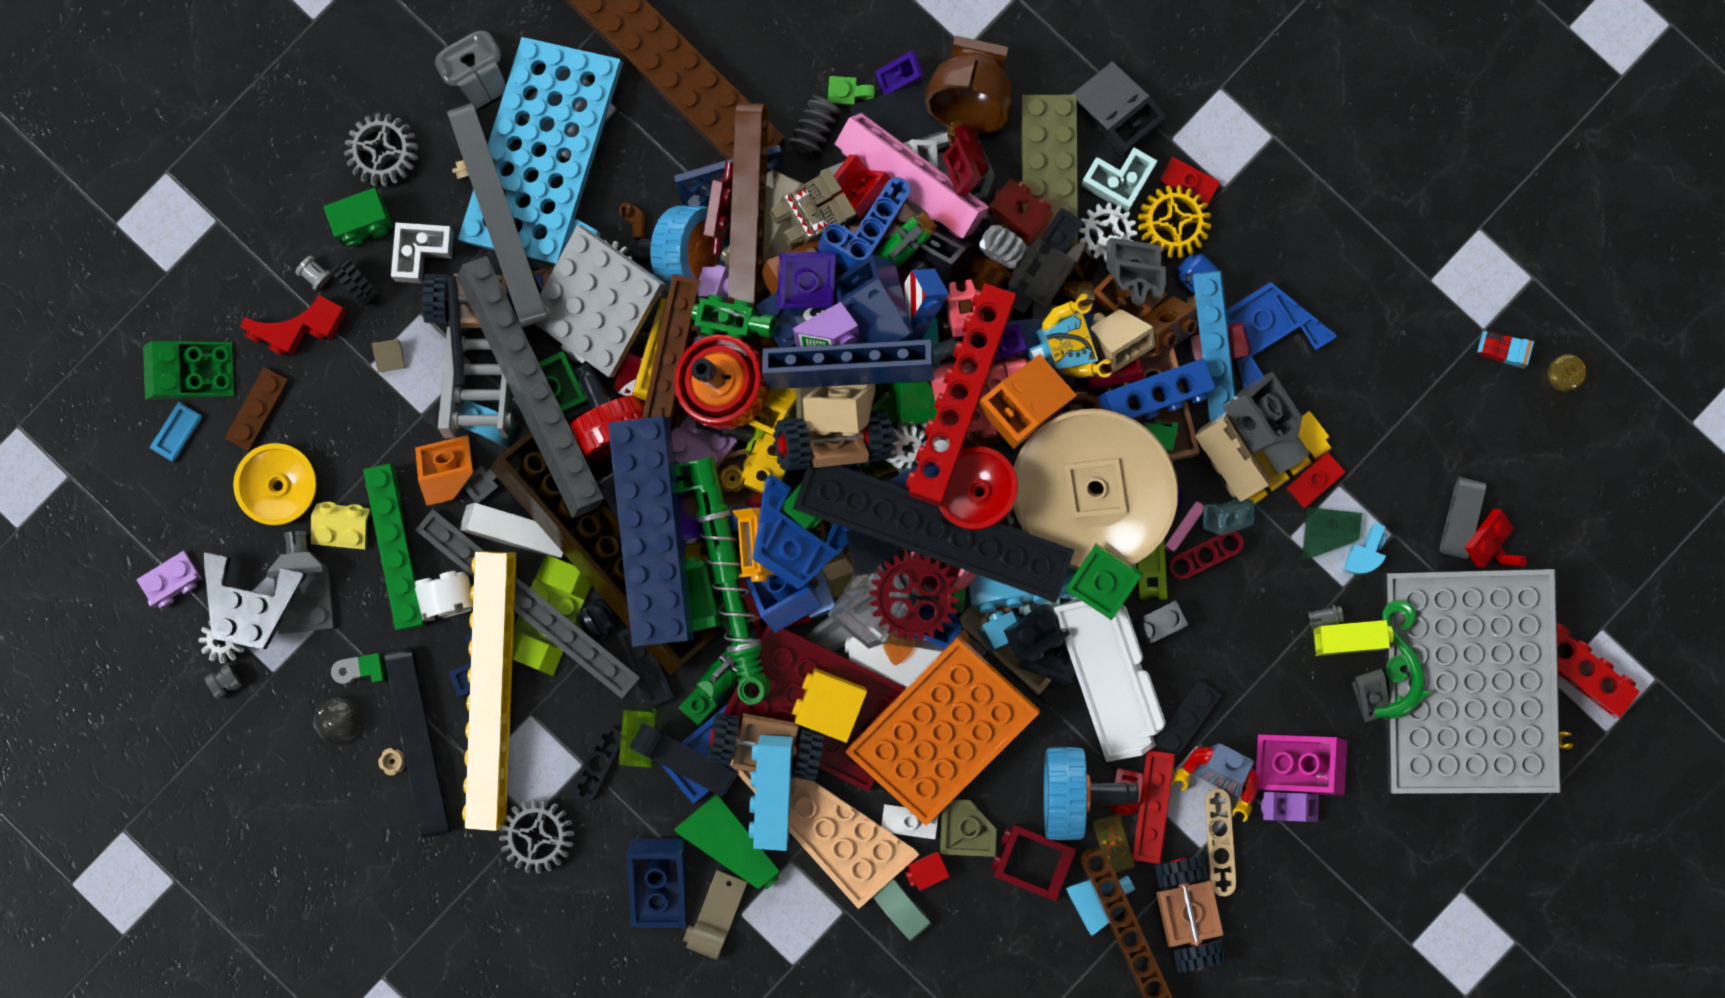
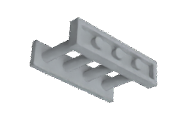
M447 327L438 421L440 433L444 438H455L456 429H459L460 426H497L502 437L509 438V429H512L514 426V415L511 412L512 391L499 364H464L465 375H502L501 389L462 390L460 386H456L454 384L450 327ZM461 333L463 353L467 350H491L487 339H467ZM462 400H500L498 415H460L457 412L458 403H461Z

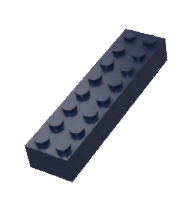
M658 416L609 422V437L632 646L694 640L670 417Z

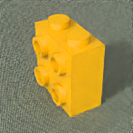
M814 668L813 673H807L802 688L806 691L803 699L797 698L793 707L792 714L796 715L795 723L847 743L867 689L856 683Z

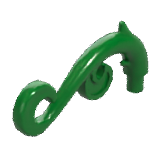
M1404 600L1390 602L1382 612V621L1387 620V625L1392 626V614L1401 612L1405 616V622L1399 629L1401 631L1410 629L1416 621L1414 607ZM1393 626V642L1402 655L1394 656L1388 660L1386 675L1394 683H1401L1408 677L1407 673L1401 672V668L1407 666L1411 671L1412 683L1408 694L1403 699L1402 695H1399L1394 703H1388V706L1375 707L1376 718L1389 717L1390 720L1401 718L1411 713L1424 698L1431 694L1430 690L1424 691V672L1416 653L1395 631Z

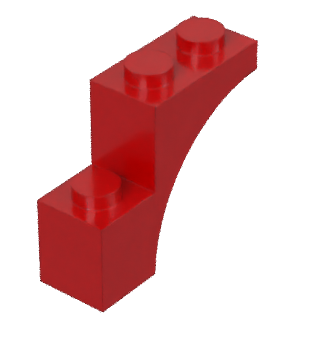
M319 295L305 312L291 320L280 323H261L245 317L240 327L247 331L244 336L259 344L262 339L270 344L268 349L281 356L285 352L293 355L307 328H310L308 331L310 335L320 340H323L324 336L332 340L347 311Z

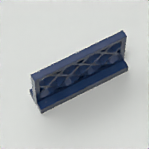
M776 145L768 148L767 159L776 157L770 163L767 162V173L773 169L787 176L780 146ZM722 161L675 175L674 178L682 204L708 207L712 181L723 177L726 162ZM722 173L718 178L711 177L713 174ZM690 181H696L692 186L683 184ZM704 183L711 185L707 190L701 189Z

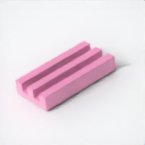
M1198 501L1194 503L1165 544L1164 548L1168 552L1172 553L1178 548L1204 511L1205 506Z

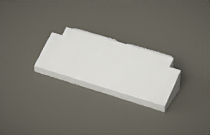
M1079 599L1053 607L1060 628L1069 629L1070 635L1065 637L1064 640L1106 762L1141 756L1154 748L1156 744L1153 735L1162 731L1166 723L1150 675L1142 669L1140 662L1143 660V655L1127 608L1122 605L1114 618L1110 620Z

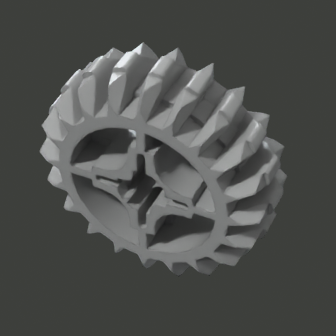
M376 114L375 121L372 122L370 117L366 116L365 121L367 124L365 126L357 122L356 126L359 131L350 130L349 134L354 140L345 141V144L352 148L344 152L346 157L351 158L348 160L347 165L355 167L352 171L355 176L362 174L361 181L364 183L371 178L372 186H376L379 179H381L383 187H387L388 179L397 184V175L400 174L405 179L407 175L403 170L405 168L408 170L414 169L409 160L416 161L418 159L416 154L411 153L418 150V145L411 143L416 137L414 133L407 134L410 131V127L407 124L401 127L402 120L400 118L395 119L392 123V116L390 114L385 116L384 121H382L380 114ZM381 131L375 140H365L372 133ZM390 131L401 138L402 150H398L390 145ZM381 145H384L388 150L386 153L382 152L383 155H379L376 152L378 147L381 149ZM361 150L373 155V169L363 164ZM389 160H398L392 167L381 170L384 169L385 164Z
M532 799L531 808H529L526 801H522L523 811L514 806L512 807V812L516 816L513 818L510 815H505L504 817L510 822V826H501V830L508 831V835L499 836V840H508L509 845L503 846L501 850L505 852L511 849L512 853L508 855L507 860L512 861L517 857L516 868H520L525 862V872L529 873L532 870V865H535L536 873H541L542 864L545 865L547 871H551L552 864L550 861L553 860L559 866L562 864V861L558 855L569 856V853L563 847L573 846V842L566 841V836H574V831H565V827L570 826L572 821L562 822L561 819L567 813L566 811H561L557 815L555 812L559 805L556 803L549 810L547 809L549 803L546 799L542 801L541 807H538L537 799ZM538 812L537 819H535L531 828L517 827L525 816ZM546 815L555 822L559 837L551 835L546 831ZM535 828H539V833L543 837L550 838V840H538L539 844H535L534 838L524 834V832H536ZM515 835L527 840V856L517 847ZM542 844L557 845L554 851L547 857L535 859Z

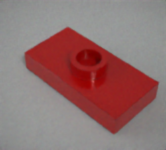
M1174 157L1171 158L1159 181L1166 186L1170 185L1175 191L1178 185L1182 186V194H1186V191L1190 188L1192 189L1190 197L1194 199L1199 194L1201 199L1198 203H1207V205L1220 181Z
M1326 452L1286 489L1305 508L1341 477L1345 471Z

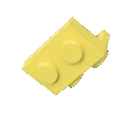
M332 502L316 504L311 514V544L365 550L367 546V525L370 509L355 504L349 506L336 505Z

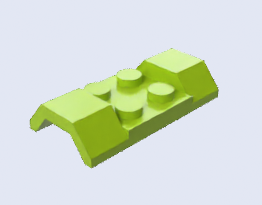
M545 555L530 589L573 624H576V614L583 607L592 585L574 565ZM519 615L513 631L512 659L554 676L564 651Z

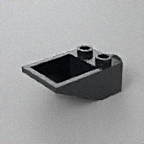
M930 218L922 221L918 226L922 230L926 229L931 237L904 262L909 266L908 274L912 270L935 269L943 284L948 286L980 250V241L985 232L975 231L973 234L962 239L952 235L948 228L940 222Z

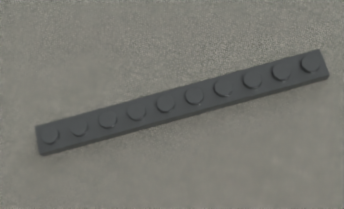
M432 509L416 528V531L474 578L472 560L475 557V552H484V550ZM517 577L515 578L514 611L610 690L625 700L641 678Z

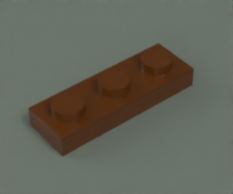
M263 367L224 439L251 452L289 380Z

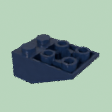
M872 254L835 279L834 288L838 303L841 302L858 325L861 343L903 341L913 335L895 262Z

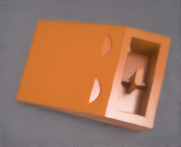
M1039 354L980 399L977 408L1012 448L1015 449L1077 395Z

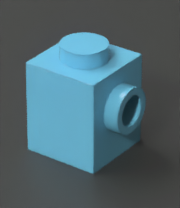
M1003 610L989 616L990 621L979 628L990 653L1009 646L1003 630L1020 619L1019 616L1015 617L1013 611L1007 614Z

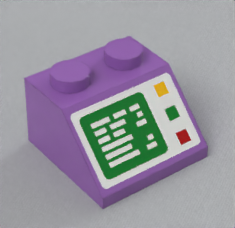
M841 302L792 328L796 347L861 343L858 325Z

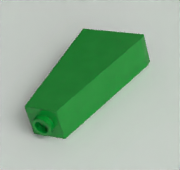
M718 794L674 829L677 834L757 889L764 886L767 890L779 880L776 876L780 872L779 868L763 849H753L754 839L749 838V831Z

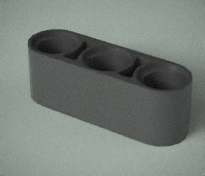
M1460 476L1457 478L1440 544V553L1468 559L1469 554L1464 547L1476 532L1486 483Z

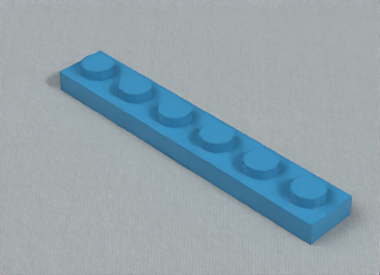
M1222 270L1193 274L1202 358L1205 359L1215 386V390L1207 393L1209 397L1207 401L1210 422L1226 413L1223 406L1236 395Z

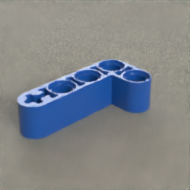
M901 177L891 178L855 233L839 224L832 223L827 225L818 242L819 252H835L836 264L847 271L874 254L911 191L909 183ZM893 194L897 195L894 201L890 199ZM878 212L884 213L887 217L881 216ZM865 233H870V234H872L874 237H870V236L866 235ZM828 239H833L837 243H832ZM852 253L859 254L861 258L855 257Z

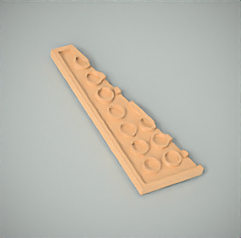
M734 769L755 793L756 787H751V772ZM792 777L789 832L858 909L919 855L910 845L817 782Z

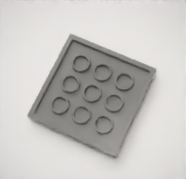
M577 225L540 293L548 319L535 324L606 376L614 377L665 283L583 225Z

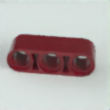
M1236 531L1224 532L1175 556L1168 564V574L1174 580H1186L1235 556L1243 548V538ZM1225 537L1235 539L1237 547L1234 551H1228L1224 548L1223 540ZM1200 549H1208L1212 553L1210 563L1200 561L1198 557ZM1180 560L1187 564L1188 571L1185 575H1179L1174 571V563Z

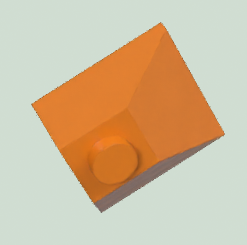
M466 435L415 448L418 482L426 505L439 504L454 499L473 473L469 436Z

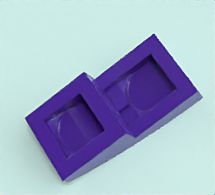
M1019 324L1005 328L993 363L1029 351ZM975 337L972 339L971 344L976 348H981L986 345V340L982 337Z

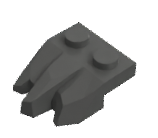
M1110 238L1106 242L1107 270L1122 291L1129 289L1132 303L1137 305L1145 302L1147 292L1155 298H1162L1166 285V267L1161 266V245Z

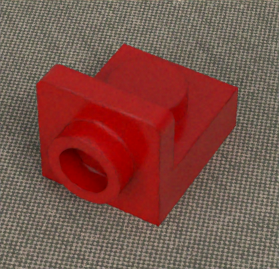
M1117 769L1114 783H1137L1139 800L1136 805H1133V803L1109 805L1110 810H1114L1121 815L1136 814L1140 802L1144 774Z

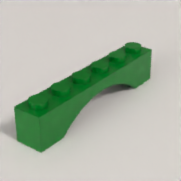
M391 464L363 469L395 630L402 632L425 627L427 623L422 621L415 591L416 578L405 533L395 467Z

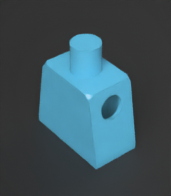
M1128 875L1119 880L1125 895L1135 891V887ZM1089 880L1065 888L1091 936L1108 924ZM1104 882L1100 889L1101 893L1108 894L1111 892L1113 882ZM1116 907L1112 912V917L1116 918L1125 910L1124 907Z

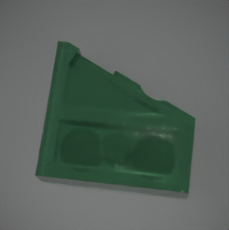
M1307 507L1301 560H1307L1359 541L1362 513Z

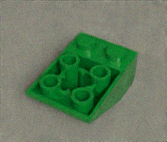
M151 341L143 346L145 400L234 396L232 342Z

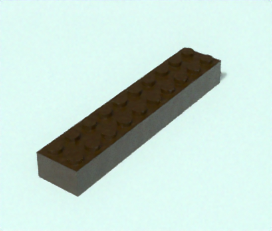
M530 431L500 455L489 469L631 630L619 520L603 501L597 509L572 518ZM712 627L693 632L694 640L644 646L669 675H672L710 642L718 632Z

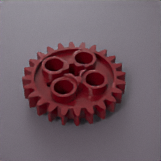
M907 551L904 552V560H900L896 555H893L895 562L893 565L884 561L887 570L885 572L879 569L876 570L881 577L880 580L871 579V583L877 586V589L868 591L870 595L876 596V599L869 602V605L878 607L872 615L873 617L882 616L878 625L881 627L888 624V634L897 630V639L899 640L904 633L907 634L909 642L912 641L914 634H917L919 640L923 641L924 633L926 632L931 638H934L933 629L937 628L943 632L944 629L941 623L944 621L951 624L952 622L947 614L957 613L951 607V603L959 602L958 598L952 596V593L958 591L959 588L950 586V583L956 578L955 576H945L950 568L946 566L939 569L940 561L935 560L931 563V558L925 557L921 559L920 554L915 553L914 558H910ZM898 574H906L909 578L908 585L903 589L896 588L893 583L894 577ZM926 576H932L936 579L937 584L932 591H925L921 587V582ZM912 589H916L920 595H935L939 599L937 601L916 599L915 604H911L909 598L890 597L889 593L911 594ZM900 601L905 603L906 612L904 615L897 617L891 613V606L895 602ZM924 604H930L934 608V614L929 619H923L919 616V609Z

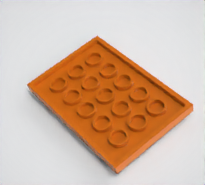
M958 635L847 747L845 753L927 826L1039 714L1040 710Z

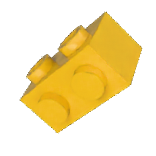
M765 433L763 439L758 437L752 453L756 454L752 464H746L741 478L745 479V487L763 494L764 482L767 476L772 474L783 482L788 471H783L780 468V464L777 463L778 456H775L774 451H776V447L773 445L775 438Z

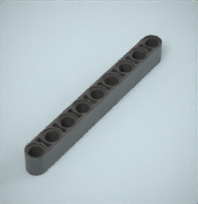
M473 102L448 110L449 120L520 325L524 328L547 320L548 317Z

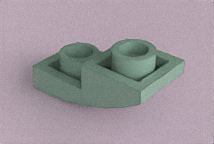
M895 879L889 881L873 896L875 901L909 941L914 940L932 924L918 904L911 900Z

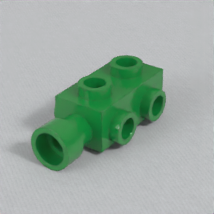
M709 294L708 299L700 298L699 304L693 306L691 317L692 320H695L694 325L701 329L700 333L713 336L719 332L743 340V337L753 339L754 332H756L759 336L772 338L776 330V317L767 314L758 316L759 312L750 308L751 303L735 299L734 304L724 303V297ZM718 314V322L713 321V317ZM744 319L743 327L740 328L739 322Z

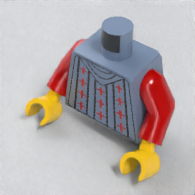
M1218 743L1212 747L1196 748L1183 764V769H1177L1174 772L1172 785L1176 781H1182L1181 791L1186 790L1190 774H1193L1241 798L1232 811V817L1235 816L1237 811H1240L1245 816L1243 822H1245L1252 811L1250 803H1253L1260 786V778L1256 771L1252 769L1254 764L1252 759Z

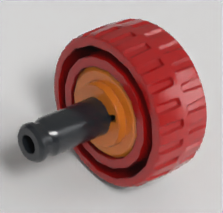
M715 334L697 340L686 349L675 369L674 386L679 404L694 420L710 428L731 430L746 425L749 421L756 418L768 400L770 389H767L762 374L763 357L750 344L739 338H733L731 335Z
M586 363L575 370V375L579 378V384L591 410L575 419L569 427L588 466L591 467L612 459L608 423L641 419L646 400L628 395L611 401L599 373L595 371L593 365Z

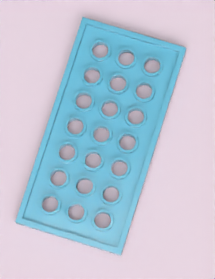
M521 37L488 142V148L502 188L506 191V200L514 222L522 221L523 223L522 230L518 234L527 259L556 265L567 245L623 62L613 57ZM538 64H546L543 74L534 75V69ZM564 69H570L569 78L565 81H559V73ZM587 75H595V82L591 86H583V80ZM535 88L538 90V95L534 100H526V94L530 89ZM556 94H561L563 97L562 102L558 106H551L550 101L552 97ZM587 100L586 109L582 112H576L575 105L577 102ZM523 114H529V122L524 126H519V117ZM549 119L554 120L555 125L553 129L548 132L543 131L544 122ZM573 125H578L579 133L575 137H568V129ZM521 139V148L517 151H511L510 145L512 141ZM539 145H546V153L541 157H535V149ZM567 150L571 151L570 160L566 163H560V154ZM508 164H513V173L510 176L504 177L502 175L503 168ZM532 170H538L539 176L537 180L531 183L527 182L528 173ZM557 176H563V184L559 188H552V180ZM473 189L458 240L462 243L494 250ZM523 196H530V204L525 208H520L519 200ZM550 201L555 202L554 211L550 214H544L543 208L545 204ZM541 227H547L546 237L537 240L535 237L536 231Z

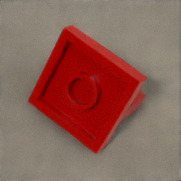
M852 154L847 157L833 175L842 189L840 194L844 192L856 212L853 221L845 224V227L865 218L879 194L891 179L885 171L868 170L859 157Z

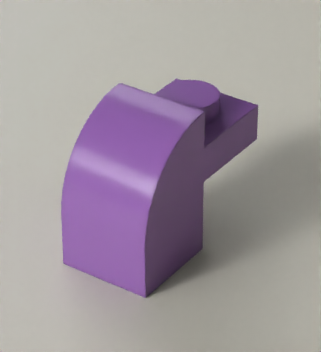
M1264 792V799L1261 803L1263 820L1318 822L1319 794Z

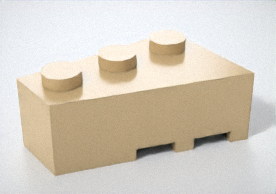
M1227 413L1199 428L1195 437L1211 459L1216 472L1219 475L1221 474L1227 482L1225 484L1226 488L1233 498L1237 496L1241 502L1269 486V477Z

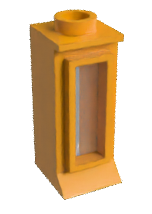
M760 508L733 510L732 512L738 518L742 568V574L739 577H751V582L768 581V576L775 574L752 559Z

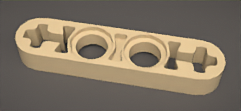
M1216 788L1207 792L1204 800L1210 881H1212L1214 893L1219 896H1228L1236 888L1231 802L1226 791ZM1215 793H1219V797L1225 799V803L1220 804V813L1226 811V817L1216 816L1210 818V812L1216 813L1215 804H1210V799L1215 797ZM1218 820L1223 821L1227 826L1226 833L1220 837L1214 835L1211 829L1213 823ZM1218 848L1226 849L1229 854V859L1224 864H1218L1214 860L1213 855ZM1230 866V873L1224 872L1225 880L1230 881L1231 884L1226 887L1225 892H1222L1220 887H1216V882L1220 881L1221 876L1220 872L1214 874V867L1223 869Z

